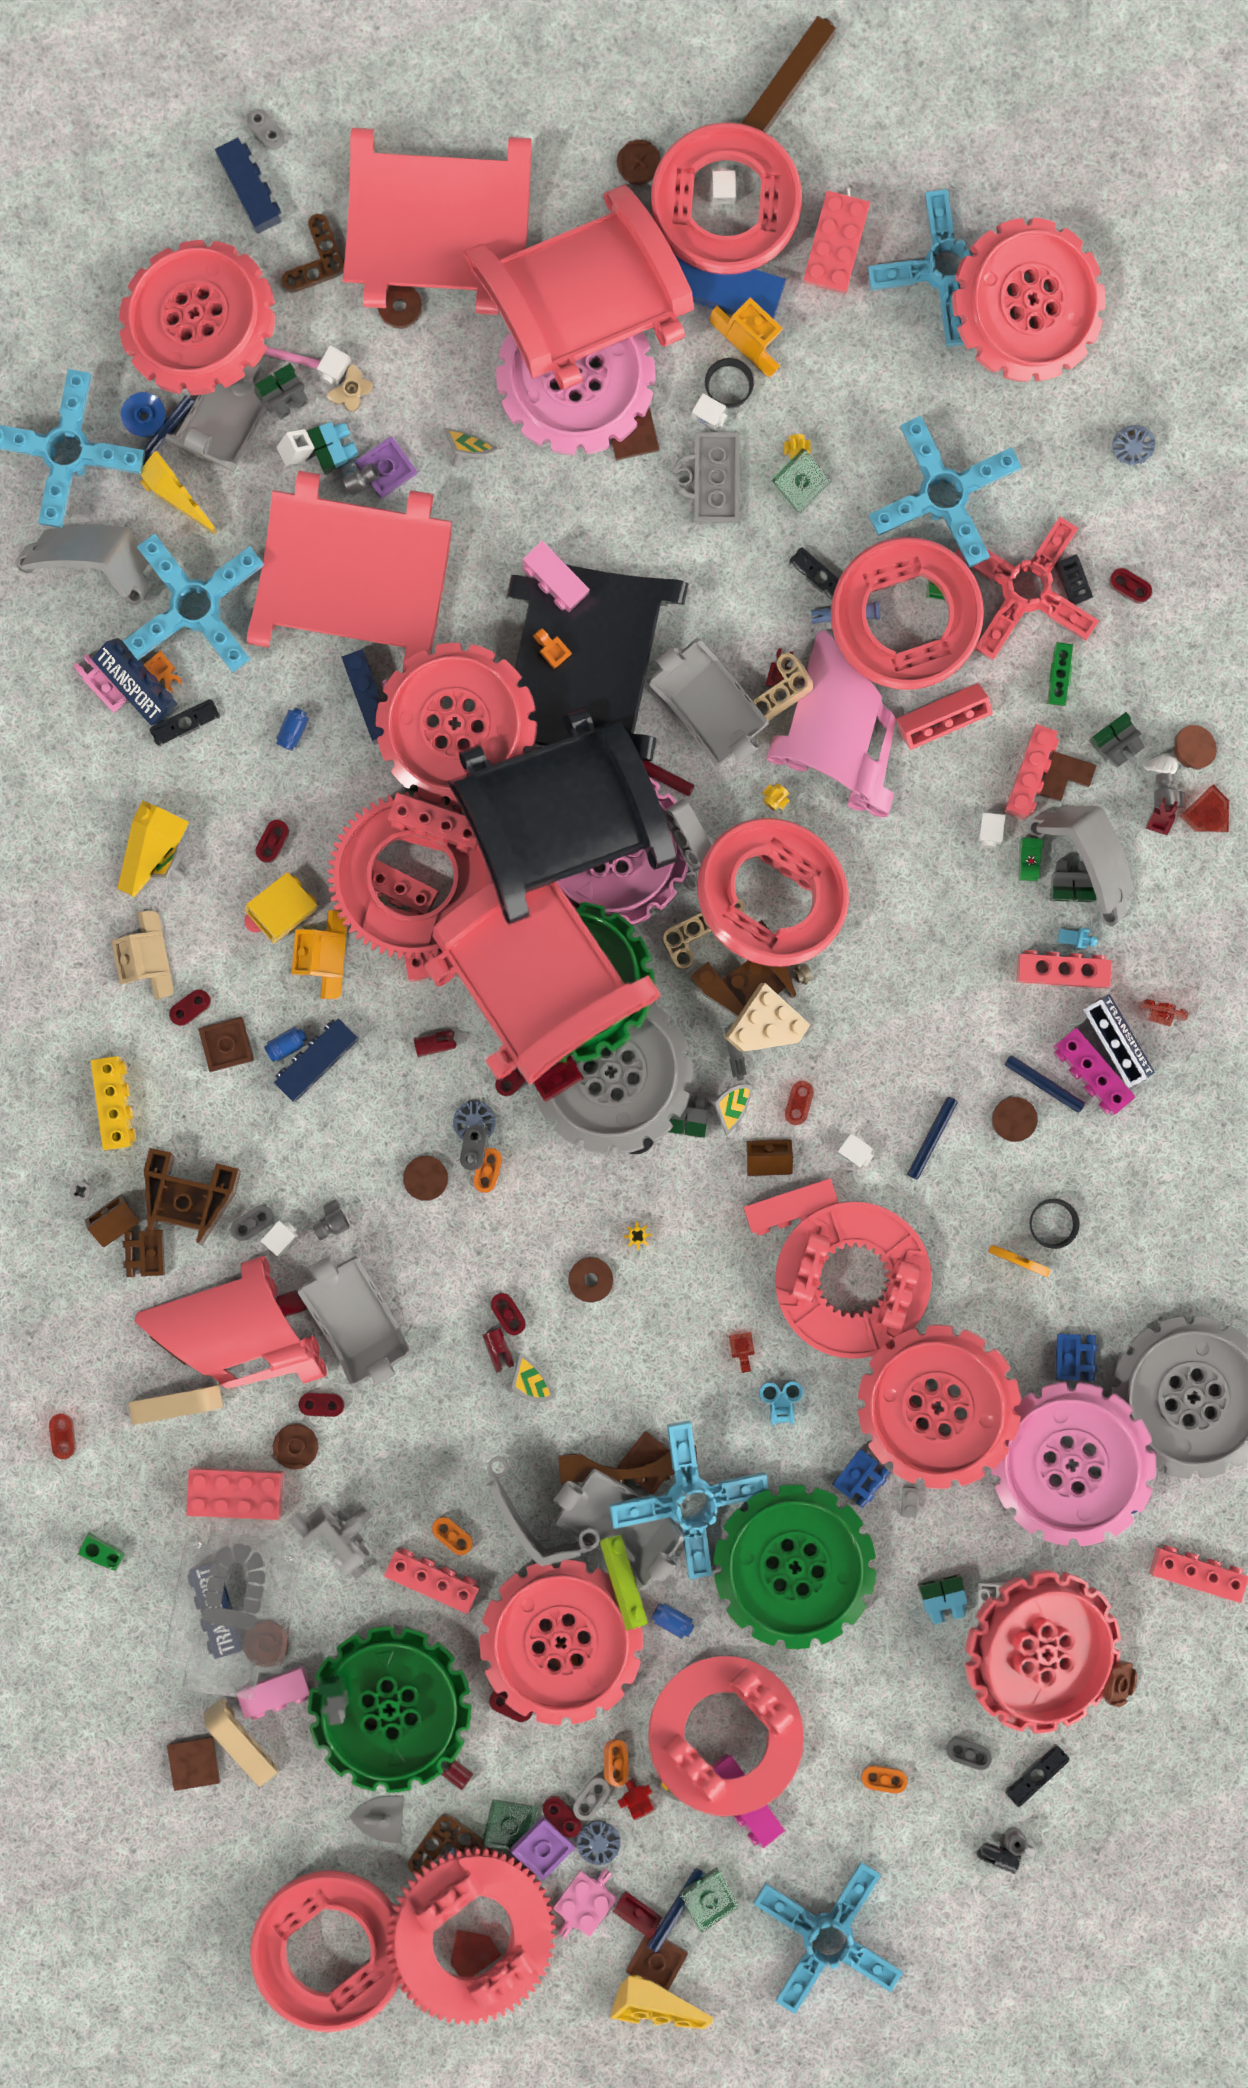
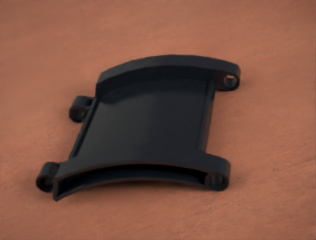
M566 564L590 589L588 595L568 613L566 609L561 610L554 603L555 598L550 593L546 594L538 586L540 582L535 577L532 579L520 575H511L506 598L524 600L528 603L515 669L522 676L518 686L520 688L528 687L534 700L536 710L529 714V719L537 722L535 744L545 746L570 737L564 727L562 716L585 707L591 716L594 728L612 721L621 722L641 760L651 762L657 738L649 735L634 734L658 615L660 606H668V604L684 606L689 583L678 579L623 575ZM542 628L552 640L558 636L572 653L555 669L540 654L539 651L544 647L533 637Z
M583 707L562 716L564 727L570 737L491 765L489 760H486L485 753L480 744L459 751L461 765L467 774L447 781V784L462 808L478 842L507 924L510 925L531 917L529 916L525 899L527 892L645 849L648 862L653 870L676 862L673 842L658 797L646 768L621 722L612 721L594 728L588 710Z

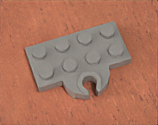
M695 432V454L686 455L679 459L673 469V475L687 473L690 479L686 483L674 480L672 482L673 487L680 496L694 501V523H739L740 433Z

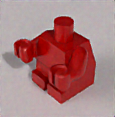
M633 1779L625 1783L628 1792L624 1793L617 1802L621 1809L628 1807L633 1820H638L656 1810L649 1796L652 1793L649 1784L636 1787Z

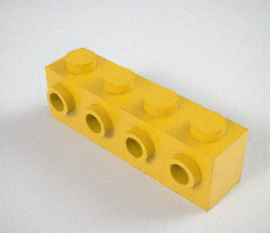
M119 1056L90 1060L103 1150L109 1151L134 1147L133 1142L136 1141V1132L134 1128H131L130 1119H133L132 1106H128L127 1097L130 1096L129 1084L125 1083L124 1074H127L126 1062L122 1061V1058Z

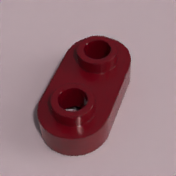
M1125 568L1116 569L1109 578L1111 588L1134 603H1145L1152 595L1151 585ZM1117 578H1123L1124 584H1118ZM1141 589L1143 596H1138L1136 590Z
M271 821L256 846V856L262 862L272 863L278 858L289 836V827L284 821ZM276 828L282 829L281 835L276 836L274 834ZM271 848V855L265 856L264 850Z
M200 989L192 991L171 1007L169 1012L170 1020L178 1026L189 1024L208 1010L211 1005L210 995ZM200 996L203 1001L200 1005H197L195 999ZM179 1010L184 1011V1016L182 1018L177 1017V1012Z
M516 1067L504 1078L497 1079L495 1087L500 1095L512 1096L526 1082V1079L518 1071V1067ZM505 1081L511 1082V1088L508 1090L503 1088Z
M506 1293L495 1295L491 1300L493 1313L506 1333L519 1335L525 1329V1318L510 1295ZM500 1300L506 1301V1308H499L498 1302ZM516 1319L519 1322V1326L512 1328L510 1325L511 1320Z
M306 1393L300 1398L298 1407L301 1413L306 1416L336 1417L343 1412L345 1402L340 1395L334 1393ZM308 1400H311L314 1403L312 1409H308L306 1407V1402ZM330 1401L336 1403V1409L332 1410L329 1408Z
M494 1690L491 1693L489 1704L494 1711L517 1722H526L531 1718L533 1711L529 1712L527 1716H523L508 1706L506 1702L502 1705L496 1702L498 1697H502L506 1701L508 1697L507 1692L496 1693Z
M550 1796L544 1801L543 1814L565 1837L577 1836L581 1831V1820L575 1816L574 1811L565 1801L558 1796ZM551 1806H557L558 1811L556 1813H552L550 1811ZM571 1822L574 1824V1828L569 1830L566 1828V1824Z

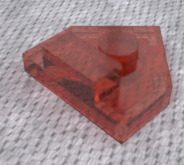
M1212 784L1180 817L1195 832L1228 833L1229 799Z
M1149 999L1141 1001L1139 1007L1141 1010L1150 1012L1147 1021L1171 1027L1173 1019L1182 1022L1186 1021L1189 1014L1187 1010L1181 1008L1180 1011L1176 1010L1175 1005L1171 1003L1158 1002L1157 1005L1154 1000Z
M456 1929L450 1964L458 1976L473 1977L502 1956L489 1935Z

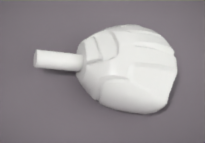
M1173 750L1172 753H1164L1150 759L1144 764V768L1147 771L1170 772L1174 774L1178 768V759Z

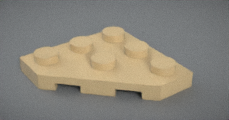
M760 983L724 1038L739 1051L799 1043L810 1024L766 983Z

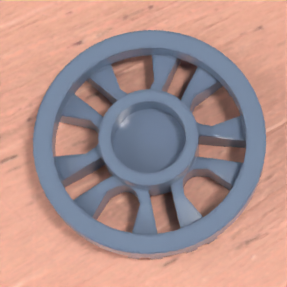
M1141 425L1126 426L1118 431L1113 439L1112 448L1114 455L1119 462L1127 463L1129 466L1145 463V460L1154 453V435L1148 428ZM1135 430V435L1129 436L1127 432ZM1146 437H1150V441L1143 442ZM1116 443L1123 444L1124 446L1116 448ZM1145 452L1146 454L1144 456H1141L1140 453ZM1138 454V458L1134 459V455ZM1127 455H1131L1130 459H1127L1125 457Z
M480 1101L464 1103L457 1109L453 1118L454 1130L462 1140L464 1139V1132L472 1125L483 1127L484 1123H491L490 1131L487 1130L488 1138L492 1135L496 1126V1119L492 1109ZM472 1105H476V1113H472ZM468 1106L470 1114L465 1115L461 1110ZM481 1106L487 1109L484 1115L479 1114ZM458 1115L466 1117L465 1121L457 1119ZM491 1115L492 1119L483 1121L482 1117ZM465 1123L466 1127L459 1131L457 1124Z
M592 1821L586 1824L578 1835L577 1846L579 1853L584 1860L593 1865L599 1866L610 1863L617 1856L620 1849L618 1831L613 1825L605 1821ZM600 1825V1832L595 1833L592 1826ZM605 1826H606V1827H608L609 1829H608V1831L606 1832V1834L604 1835V1834H602V1832H603V1830H604V1828H605ZM587 1829L592 1834V1837L585 1832ZM613 1832L616 1839L608 1840L607 1836ZM581 1838H586L590 1842L588 1844H581ZM608 1844H614L617 1846L616 1848L608 1847ZM590 1846L591 1849L584 1853L583 1849ZM606 1850H610L613 1853L609 1858L605 1855ZM590 1853H596L595 1860L588 1857ZM598 1853L603 1854V1860L599 1861Z

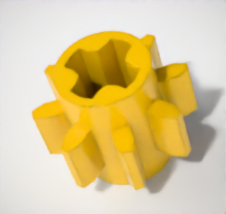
M803 434L788 436V441H784L783 444L784 455H789L791 461L805 460L806 454H810L811 451L810 440H805V435Z
M776 783L774 786L769 784L762 792V795L765 796L762 802L773 811H776L778 807L783 810L790 801L786 798L789 795L788 790L779 783Z
M636 1222L633 1229L627 1226L630 1233L629 1235H624L623 1238L630 1239L628 1247L632 1244H637V1250H639L640 1244L649 1245L645 1239L652 1236V1234L645 1233L644 1230L647 1228V1225L640 1228L638 1222ZM642 1230V1237L644 1239L634 1242L632 1240V1231L638 1232Z

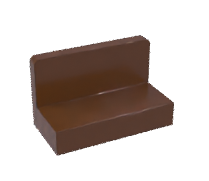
M792 1139L746 1141L748 1176L793 1174Z
M120 1194L85 1219L88 1231L102 1247H106L140 1222L139 1218L129 1207L128 1201L123 1194Z

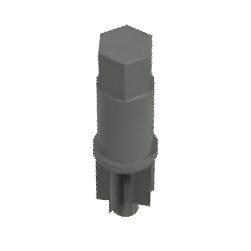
M731 1026L724 1028L725 1035L727 1034ZM726 1040L732 1076L737 1077V1081L744 1080L743 1076L747 1075L743 1053Z

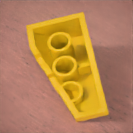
M155 451L142 467V473L140 474L143 478L140 481L147 492L152 490L157 497L212 534H216L217 530L198 504L193 501L185 487L180 484L160 454Z
M142 800L132 820L117 889L135 897L151 878V872L157 864H162L166 860L164 856L170 848L175 849L179 844L189 822Z
M638 1975L628 1976L620 1984L610 2014V2019L640 2024V2019H650L654 2021L653 2025H661L673 2021L676 2027L705 2029L713 2023L712 2016L657 1984L642 1979Z

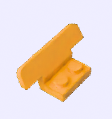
M751 297L731 318L718 306L712 310L709 317L710 323L765 376L771 377L780 368V365L765 350L782 332L783 328Z
M328 910L326 931L295 929L291 974L322 977L320 999H338L341 996L347 926L343 925L346 918L339 919L338 914L340 912L335 910Z

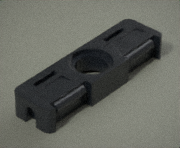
M802 547L799 548L796 554L790 558L789 565L793 563V567L806 576L805 579L821 593L825 591V594L832 599L839 578ZM817 572L826 574L827 580L824 583L815 581L814 575Z
M208 699L150 727L149 731L156 745L162 747L160 743L164 744L177 738V735L183 737L199 729V725L202 726L216 719L215 717L220 719V714L215 703ZM183 717H188L191 720V725L187 729L179 727V721Z
M1053 1744L1055 1748H1051L1041 1758V1761L1037 1759L1021 1774L1023 1778L1020 1777L1011 1785L1009 1791L1005 1789L1006 1795L1017 1807H1021L1070 1761L1067 1754L1057 1744ZM1040 1769L1043 1771V1778L1040 1781H1033L1031 1779L1033 1770Z

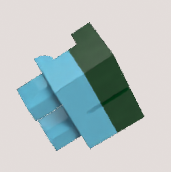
M329 422L307 430L324 475L333 472L332 470L348 463V460L358 455L354 442L342 446L339 441L351 436L346 423L333 426V423Z
M960 1574L940 1578V1582L936 1579L917 1584L925 1612L929 1614L933 1624L945 1622L942 1610L951 1608L954 1619L966 1617L965 1604H967V1599Z

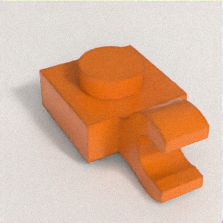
M543 628L533 635L535 640L544 647L539 651L553 669L572 654L558 636L552 640Z

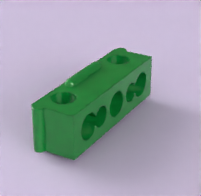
M1056 642L1054 646L1047 704L1066 706L1068 686L1071 683L1073 667L1071 664L1073 644ZM1060 652L1066 655V659L1063 660L1064 666L1059 665L1061 660L1059 657ZM1056 672H1062L1064 678H1058ZM1056 684L1061 685L1059 690L1061 697H1056L1054 691L1057 690Z

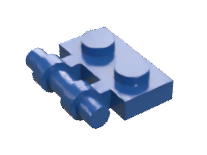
M1057 1334L1056 1380L1080 1381V1372H1086V1381H1095V1372H1097L1095 1351H1098L1096 1335H1087V1344H1081L1080 1334ZM1081 1351H1086V1364H1080Z
M859 1448L832 1485L850 1499L856 1492L860 1494L861 1497L857 1500L856 1504L864 1508L868 1501L871 1502L873 1500V1495L880 1485L883 1486L886 1483V1478L890 1471L883 1466L879 1473L875 1472L873 1469L877 1466L878 1462ZM870 1476L873 1478V1481L865 1490L861 1485Z

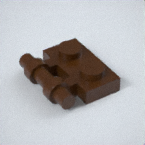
M156 1230L155 1235L148 1231H139V1240H134L133 1231L125 1232V1241H122V1246L125 1248L123 1268H126V1277H135V1268L141 1269V1277L165 1275L163 1230ZM134 1247H140V1261H134Z

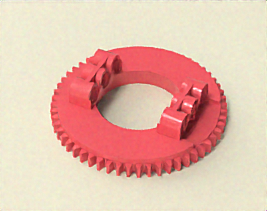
M406 792L405 796L410 797L409 792ZM417 792L413 796L414 799L461 814L462 808L459 806L454 810V805L451 803L446 806L445 798H443L441 803H436L419 798ZM387 795L386 803L381 798H378V806L370 802L371 810L362 807L363 816L356 812L355 817L357 821L348 820L351 827L343 826L342 829L346 835L338 834L337 837L341 843L334 842L333 844L338 851H331V856L336 859L329 860V865L334 867L328 870V874L334 876L328 879V883L334 885L329 888V892L336 893L331 897V901H339L334 906V909L342 910L338 917L339 919L346 918L343 922L344 926L351 925L349 933L352 934L357 931L358 933L355 938L359 940L364 937V946L371 942L372 951L380 947L379 953L382 955L388 950L390 958L396 952L399 960L403 954H406L407 960L411 959L412 954L415 955L417 960H420L421 954H424L426 959H429L430 953L437 957L438 951L441 948L432 936L434 926L471 896L489 885L490 881L492 883L491 875L478 844L475 852L470 850L469 853L456 849L457 846L454 844L442 845L435 842L433 837L426 835V838H421L414 835L412 830L406 828L404 831L397 830L391 827L392 823L388 822V816L394 800L390 795ZM401 840L409 844L427 847L434 851L444 852L448 856L453 868V885L446 900L435 910L419 915L386 906L377 897L372 885L373 866L378 855L392 842Z
M465 1847L463 1854L458 1849H455L454 1856L447 1851L446 1859L438 1855V1863L435 1864L430 1859V1868L422 1865V1874L414 1872L416 1880L407 1879L410 1887H401L404 1896H396L400 1904H392V1908L397 1912L389 1914V1917L394 1922L387 1923V1927L392 1931L385 1935L388 1939H391L385 1945L387 1948L392 1949L386 1954L388 1958H393L388 1964L391 1968H395L391 1971L393 1976H399L395 1981L398 1985H402L401 1991L403 1993L408 1992L406 1997L409 2000L414 1999L413 2004L416 2007L421 2004L420 2009L422 2012L428 2010V2014L431 2017L437 2013L436 2017L440 2021L445 2016L447 2023H450L454 2018V2022L457 2025L460 2024L461 2020L466 2025H469L470 2020H473L477 2025L479 2019L487 2023L488 2016L490 2015L494 2020H497L498 2012L504 2017L506 2008L511 2012L514 2011L513 2003L521 2006L520 1998L529 1999L527 1991L535 1992L533 1984H541L538 1976L546 1975L543 1969L550 1966L547 1959L553 1957L549 1950L555 1948L551 1939L556 1938V1935L551 1930L555 1929L556 1925L550 1922L555 1919V1916L549 1913L553 1910V1907L547 1904L550 1898L547 1895L543 1896L546 1889L543 1887L539 1888L541 1882L538 1879L534 1880L536 1875L533 1872L528 1873L529 1868L526 1866L521 1868L522 1863L519 1860L514 1862V1858L511 1855L506 1858V1854L501 1851L497 1856L495 1849L488 1853V1849L483 1847L481 1853L477 1847L473 1848L472 1853ZM478 1896L489 1897L502 1905L510 1921L511 1936L505 1955L487 1972L478 1976L462 1977L446 1971L438 1963L433 1951V1931Z

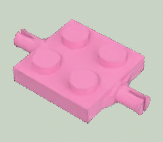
M604 1868L597 1879L588 1876L580 1869L553 1906V1910L566 1921L558 1931L563 1938H566L573 1927L590 1937L617 1901V1897L609 1892L604 1885L612 1875L610 1871L608 1872V1869Z

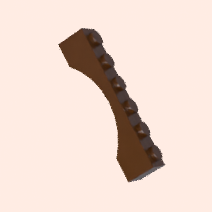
M694 1444L695 1454H696V1461H697V1448H696V1445ZM670 1449L652 1462L631 1468H614L601 1465L581 1453L558 1455L560 1484L570 1481L579 1485L580 1482H584L593 1469L610 1476L620 1483H625V1479L634 1478V1482H647V1477H657V1481L671 1480L670 1475H675Z

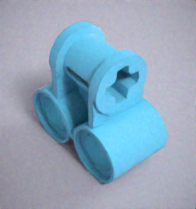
M791 1380L784 1383L782 1390H780L773 1382L763 1383L759 1388V1395L764 1402L771 1404V1426H775L776 1423H790L794 1425V1407L792 1402L799 1401L803 1396L801 1385ZM790 1385L797 1386L799 1390L797 1396L793 1398L788 1397L786 1394V1389ZM768 1386H772L776 1390L775 1396L770 1399L765 1398L763 1395L764 1389Z

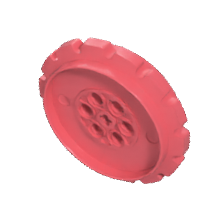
M1023 218L1013 219L997 225V233L989 230L982 234L970 246L973 256L968 255L962 258L955 276V281L959 282L960 289L952 293L953 315L960 317L962 320L957 330L966 348H976L977 355L975 359L990 372L994 373L1002 369L1003 378L1017 382L1030 381L1031 375H1033L1036 382L1048 380L1061 375L1062 366L1066 370L1076 366L1088 353L1085 344L1095 343L1103 323L1102 319L1098 317V311L1105 309V288L1103 284H1098L1096 281L1101 271L1091 252H1082L1083 241L1072 231L1063 228L1058 232L1055 228V222L1042 218H1032L1028 220L1027 225ZM1025 272L1029 275V282H1026L1024 279ZM1044 282L1049 286L1048 292L1044 290ZM1008 286L1012 289V296L1007 293ZM1046 305H1049L1051 308L1050 315L1046 311ZM1010 309L1015 312L1014 319L1010 316ZM1030 318L1034 321V328H1031L1029 325Z
M192 240L180 243V248L177 251H172L170 247L164 249L149 260L151 266L148 269L140 268L128 285V289L132 292L131 295L124 297L121 302L119 320L125 328L120 330L119 333L125 352L129 357L134 356L131 363L148 381L156 378L155 383L159 388L168 392L180 394L183 389L187 388L191 395H203L213 393L217 384H222L224 388L229 387L245 376L244 368L246 366H256L267 350L263 340L271 338L273 335L276 315L269 307L275 304V300L267 279L260 278L263 272L247 254L243 253L241 256H238L239 253L234 246L223 242L213 241L212 245L207 247L203 240ZM208 294H209V296H208L206 299H203V300H202V298H203L205 295H208ZM187 299L184 304H181L183 300ZM222 310L219 315H215L218 311ZM179 319L176 324L172 325L175 320ZM210 331H213L211 335L207 336ZM189 335H192V337L189 340L185 341V339Z
M444 643L435 646V653L433 655H430L427 650H421L404 662L406 665L404 673L395 671L383 689V692L388 695V700L378 703L376 713V726L384 730L383 735L377 738L382 757L385 761H394L395 765L391 772L401 784L409 789L417 785V795L429 801L441 803L443 798L449 797L452 805H459L447 781L467 774L459 759V751H462L460 743L464 739L469 740L470 747L480 744L485 753L486 760H489L491 765L523 754L526 747H533L535 745L537 722L531 721L529 714L534 712L536 708L529 688H520L518 682L522 676L504 659L499 663H495V653L486 648L472 644L467 651H463L462 644ZM446 697H451L453 701L449 709H444L442 704ZM468 700L475 702V708L471 712L465 710V704ZM436 715L439 718V724L432 728L429 725V719ZM456 718L461 722V726L457 727V730L452 726V721L456 722ZM477 721H482L484 724V729L480 733L474 731V724ZM445 736L448 744L445 748L440 749L438 747V740L440 737Z
M928 1325L925 1334L920 1333L918 1328H913L897 1335L893 1339L895 1343L894 1348L884 1345L871 1359L869 1365L873 1369V1374L865 1373L859 1387L858 1398L865 1402V1407H861L858 1410V1417L862 1433L871 1434L873 1440L868 1444L869 1448L882 1464L886 1462L894 1464L892 1472L895 1475L913 1484L918 1478H922L927 1488L948 1489L952 1486V1480H958L960 1485L964 1486L983 1478L985 1475L984 1466L995 1469L1010 1451L1005 1441L1015 1440L1020 1427L1021 1415L1016 1413L1013 1408L1020 1405L1021 1395L1017 1380L1009 1379L1006 1376V1372L1010 1370V1365L996 1348L992 1351L985 1349L986 1340L966 1329L960 1335H956L951 1325ZM928 1379H935L937 1381L938 1388L936 1390L928 1387ZM950 1385L959 1386L961 1390L960 1395H952L949 1390ZM912 1395L921 1397V1406H916L912 1403ZM938 1401L944 1407L940 1412L937 1411V1406H934ZM956 1408H965L967 1417L960 1418L956 1414ZM918 1418H926L929 1422V1427H920ZM942 1423H946L951 1427L950 1434H944L941 1431L940 1425Z
M567 1559L561 1561L559 1567H555L553 1564L541 1566L534 1563L527 1567V1576L522 1577L515 1573L499 1588L498 1591L502 1595V1599H492L482 1621L489 1628V1631L480 1635V1654L482 1660H487L491 1663V1667L485 1671L490 1684L496 1693L507 1692L508 1697L505 1702L513 1710L523 1716H527L529 1712L533 1711L537 1715L536 1721L540 1723L561 1725L564 1717H569L572 1724L594 1719L597 1707H602L605 1711H608L624 1696V1690L621 1688V1685L623 1683L632 1684L640 1666V1659L634 1656V1652L643 1648L642 1626L626 1631L610 1575L598 1567L593 1572H588L586 1570L587 1564L583 1561ZM564 1614H572L575 1617V1622L572 1625L564 1624L562 1621ZM547 1618L551 1620L553 1626L549 1630H543L539 1622ZM580 1631H587L591 1638L587 1642H581L577 1635ZM558 1636L560 1638L563 1636L567 1638L565 1647L562 1644L560 1647L556 1645ZM535 1641H542L545 1644V1650L543 1652H536L532 1644ZM580 1653L584 1661L578 1665L572 1663L570 1659L572 1654ZM552 1658H557L561 1662V1666L553 1670L548 1666V1661Z
M1053 1570L1032 1571L1026 1581L1017 1576L1000 1586L998 1589L1000 1592L999 1597L996 1599L988 1597L975 1617L979 1620V1624L977 1627L969 1629L966 1640L965 1652L971 1656V1659L965 1663L966 1676L969 1685L974 1690H978L975 1698L992 1717L998 1715V1720L1003 1725L1018 1731H1024L1028 1726L1033 1733L1053 1732L1057 1730V1725L1060 1722L1066 1726L1076 1723L1087 1715L1086 1708L1090 1704L1097 1706L1103 1699V1688L1110 1675L1112 1665L1120 1659V1651L1114 1647L1115 1643L1121 1639L1116 1617L1107 1614L1111 1606L1106 1598L1094 1587L1088 1589L1089 1583L1082 1578L1067 1572H1063L1058 1577V1574ZM1046 1626L1045 1630L1041 1632V1629ZM1027 1639V1642L1022 1646L1023 1641ZM1027 1661L1026 1666L1022 1668V1665Z

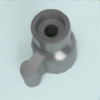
M353 460L341 466L344 474L342 476L344 485L351 495L366 489L368 482L380 479L379 473L372 463L364 466L363 470H360Z
M1156 774L1158 788L1154 791V807L1159 808L1163 797L1166 798L1165 805L1172 806L1174 801H1177V808L1186 807V793L1175 790L1172 787L1174 774Z
M337 1199L323 1206L325 1221H319L312 1225L320 1241L327 1238L330 1233L338 1235L350 1229Z
M1010 1828L1004 1833L1003 1843L1009 1852L1014 1855L1026 1853L1029 1857L1035 1856V1849L1033 1846L1027 1845V1838L1020 1829Z

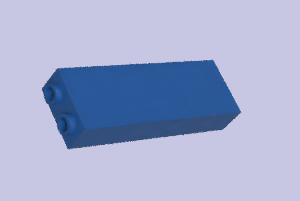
M675 255L692 291L693 303L711 309L718 306L724 313L733 315L751 297L774 319L786 279L756 269L738 274L709 273L692 267Z

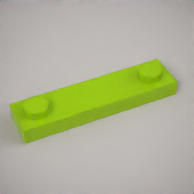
M617 1535L600 1540L626 1631L647 1625V1618L622 1536Z

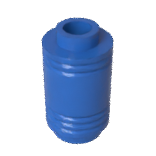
M295 707L293 711L288 710L276 737L277 745L293 751L294 747L297 748L298 742L309 721L305 711Z
M294 1026L268 1041L264 1048L272 1062L276 1060L279 1062L305 1047L307 1037L301 1028L297 1029Z
M659 1603L651 1617L654 1620V1624L678 1636L680 1639H683L684 1636L689 1637L695 1626L692 1624V1618L666 1603L664 1605Z

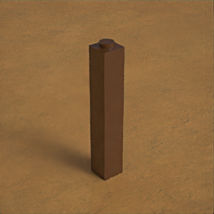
M816 17L741 124L752 126L767 133L835 37L836 27H834V24L829 19Z

